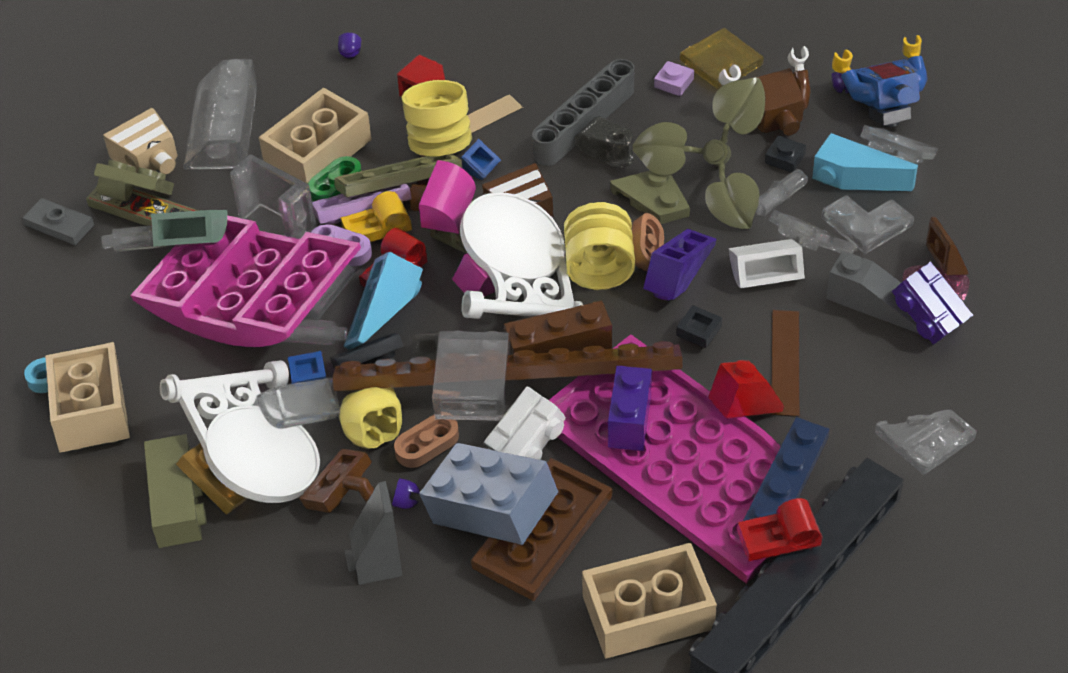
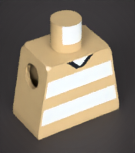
M153 108L103 134L109 157L114 161L136 167V173H138L139 167L154 171L158 170L162 174H169L175 168V159L178 155L173 136Z

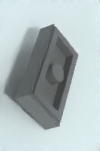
M43 198L22 218L25 226L75 246L94 226L92 217Z

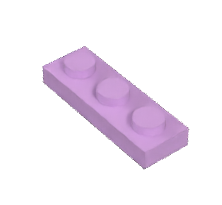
M402 184L351 197H345L343 194L311 203L314 214L320 224H336L341 222V217L372 209L373 200L383 192L392 191L397 193L402 203L403 201L410 200L411 194L408 185Z

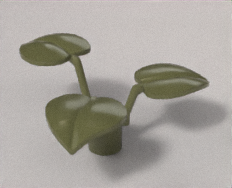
M756 77L729 82L716 92L712 101V110L714 116L719 121L726 123L720 140H710L705 144L704 148L685 146L687 141L686 130L678 124L662 122L643 131L633 144V151L650 171L659 175H671L679 171L685 163L686 157L684 152L703 154L704 159L708 163L719 166L721 182L712 183L707 187L705 194L706 204L710 212L718 220L731 227L750 229L752 227L759 205L760 194L756 182L744 173H732L727 178L725 177V164L731 157L730 147L726 143L730 127L735 132L745 135L755 130L763 118L765 91L761 80Z

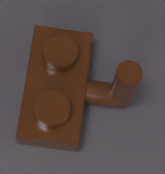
M341 449L299 499L306 509L328 513L341 503L342 498L349 490L358 491L367 503L374 488L369 480L362 477V475L371 465L372 461L366 452Z

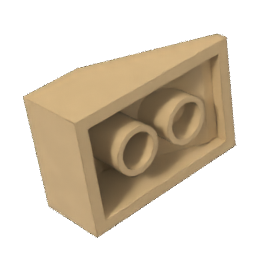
M114 342L45 355L50 422L59 452L78 450L84 447L130 438Z

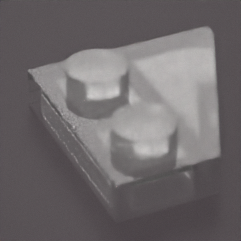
M773 209L768 220L780 227L778 233L794 240L798 236L800 237L799 244L817 251L818 246L838 253L845 251L853 254L856 245L849 241L834 237L821 228Z

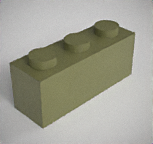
M187 434L144 441L151 523L158 548L202 540L201 525H206L207 519L204 504H198L197 497L203 496V491L176 465L182 455L194 448H190Z

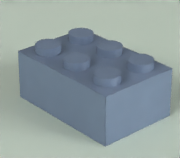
M456 443L419 495L433 524L523 545L557 495L558 489L546 461Z

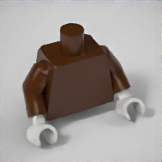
M805 46L801 49L802 59L795 57L793 48L788 55V62L791 66L795 67V72L788 68L756 77L761 80L765 91V111L757 127L761 132L768 133L781 129L785 135L790 136L800 129L803 111L808 108L811 93L808 70H804V63L809 56L808 49ZM734 64L729 69L732 78L727 75L725 69L720 72L718 79L721 85L737 81L740 78L741 71L737 65Z

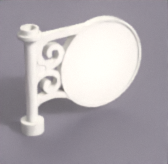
M509 193L486 194L478 197L468 206L460 223L461 240L474 262L490 276L495 287L496 300L484 299L482 292L467 290L462 299L463 317L479 319L482 313L534 317L583 305L581 301H574L564 257L565 244L563 235L554 219L544 209L526 198ZM555 271H557L561 290V299L553 300L559 293V286L553 279L549 278ZM544 287L547 290L543 294L540 288ZM523 293L524 302H512L518 300Z
M284 361L267 362L263 370L188 380H179L175 374H171L166 379L161 380L160 394L162 398L169 400L171 403L180 402L203 447L204 456L209 468L226 487L248 499L266 503H281L302 496L314 482L320 466L319 452L314 440L298 422L269 405L258 387V384L265 383L270 389L286 387L289 381V371ZM240 387L237 388L235 395L233 397L230 388ZM198 398H202V399L200 400V402H199V405H198L197 409H196L195 404H194V400H195V399H198ZM212 402L215 403L217 408H210ZM200 415L206 419L213 420L208 430Z

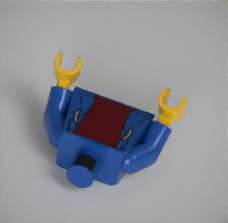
M916 35L915 44H909L906 37L903 39L902 53L909 58L908 60L902 59L851 70L850 64L853 55L846 49L842 58L835 52L832 61V69L838 73H843L841 78L851 97L855 101L877 109H888L918 102L920 99L919 92L924 89L927 82V72L923 57L919 56L922 43L919 35Z

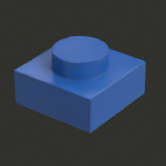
M321 351L288 357L294 391L328 385Z

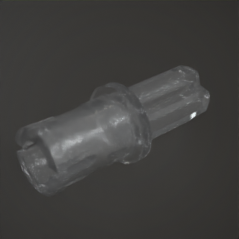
M796 169L780 182H772L770 188L760 195L756 213L764 217L781 203L786 204L789 202L790 196L808 182L807 175L801 169Z

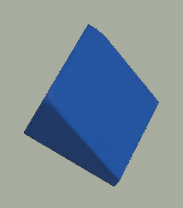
M480 139L460 158L462 169L480 180H483L501 161Z

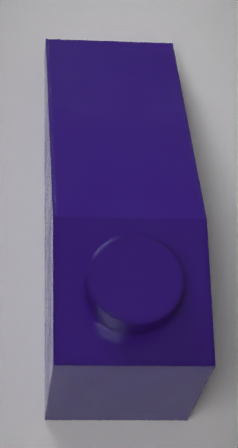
M686 229L653 251L643 289L653 292L655 297L662 300H674L686 291L714 248L717 239Z

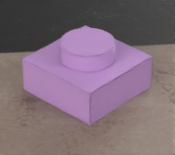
M667 61L654 78V88L681 97L694 79V70Z

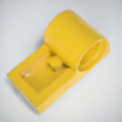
M386 191L377 195L372 202V209L341 217L343 229L365 235L370 242L383 239L391 229L396 227L405 232L412 230L411 220L398 194L392 191Z

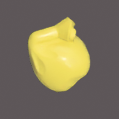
M371 387L348 394L342 401L339 415L345 436L354 445L364 449L377 448L385 442L394 440L398 436L402 425L401 404L396 397L394 389Z

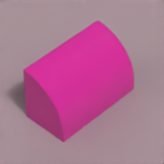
M437 160L419 203L422 228L459 234L461 219L471 204L476 191L474 180L464 169L453 163Z

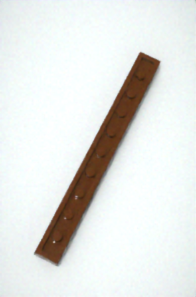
M660 341L654 343L653 346L639 347L636 344L628 343L619 345L615 349H604L601 346H588L583 351L554 348L549 350L548 353L536 354L531 350H521L515 352L514 355L500 356V354L495 352H487L479 355V357L465 358L463 355L454 354L446 356L441 360H430L429 357H415L410 359L409 362L381 359L376 361L375 364L362 365L358 361H348L340 366H335L332 379L334 391L363 390L371 387L395 388L615 374L616 366L652 369V371L683 369L679 344L673 345L672 342Z

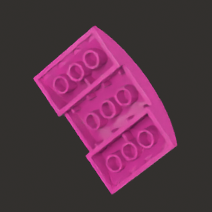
M227 215L226 231L219 242L175 245L130 296L133 301L161 319L203 338L235 346H270L289 338L361 249L359 242L306 232L301 239L259 231L256 221Z

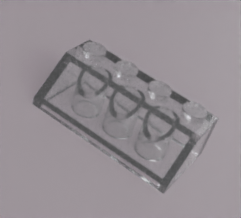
M252 59L222 60L198 82L184 160L185 170L246 168L257 93V81Z

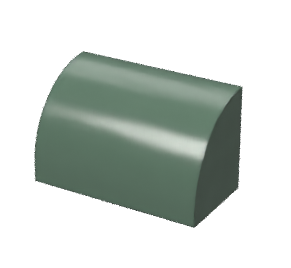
M227 210L151 214L153 246L219 242L226 231Z

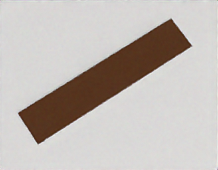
M772 311V388L783 403L784 409L782 412L771 413V415L800 416L799 311Z

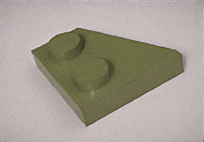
M649 170L610 181V190L614 195L623 194L630 199L631 206L639 211L653 215L660 224L690 216V207L672 175H659Z

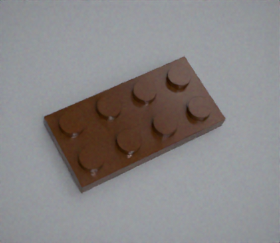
M552 458L547 462L558 493L524 544L521 545L489 537L471 560L472 569L532 601L537 599L612 498L611 487Z

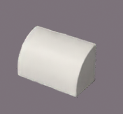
M793 239L728 248L733 275L740 288L805 278L802 246Z

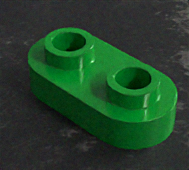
M351 156L339 157L312 177L308 183L311 200L318 201L340 195L341 193L335 189L334 178L362 171L359 160Z

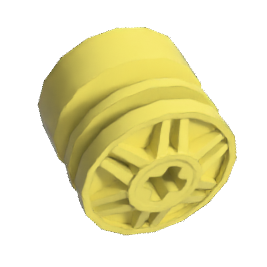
M433 80L414 85L404 92L402 103L404 116L408 122L406 131L410 150L424 156H444L461 151L470 144L472 133L469 128L470 120L467 115L469 110L467 92L463 85L449 80Z
M596 202L580 206L568 215L564 222L566 268L570 279L581 287L593 290L610 289L627 281L635 270L632 223L627 212L614 204Z

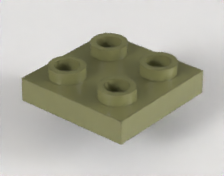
M109 160L108 165L96 164L94 175L99 177L97 184L99 195L128 201L134 186L172 195L174 183L165 180L166 174L139 167L138 173H136V167L114 160Z

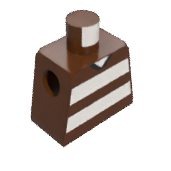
M536 163L482 184L483 195L490 193L518 195L534 202L552 218L554 217L553 197Z

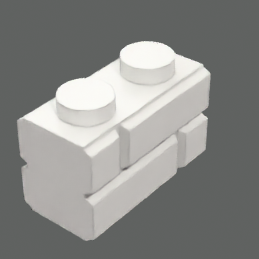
M526 387L484 443L490 450L540 460L543 454L542 449L550 439H556L561 434L566 417L555 404L542 397L530 387Z

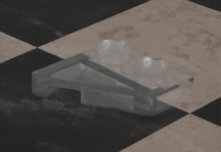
M951 409L937 411L931 415L908 416L907 422L888 425L887 420L880 421L876 424L875 433L923 475L975 440L977 432Z

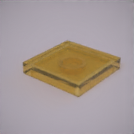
M725 28L680 52V61L693 69L718 90L723 86L718 79L723 69L732 78L729 69L735 64L740 68L741 78L762 66L764 57Z

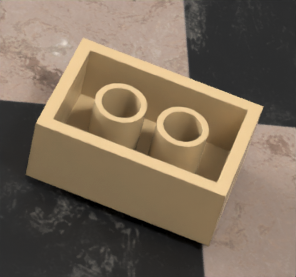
M322 88L259 137L264 165L309 191L308 183L310 179L339 157L352 156L372 140L368 113L325 88Z
M691 543L582 571L583 599L605 659L712 630L716 619L717 604Z

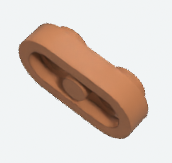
M645 213L634 220L632 234L635 266L648 271L652 252L664 245V230L656 217Z
M444 413L434 414L402 433L394 443L397 461L405 467H419L455 445L459 438L456 419Z

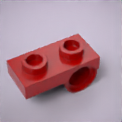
M803 498L786 501L778 507L776 514L741 521L737 525V532L748 562L821 546L822 535L809 502Z

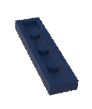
M798 417L795 418L743 521L776 514L780 505L786 501L799 498L828 440L829 428Z

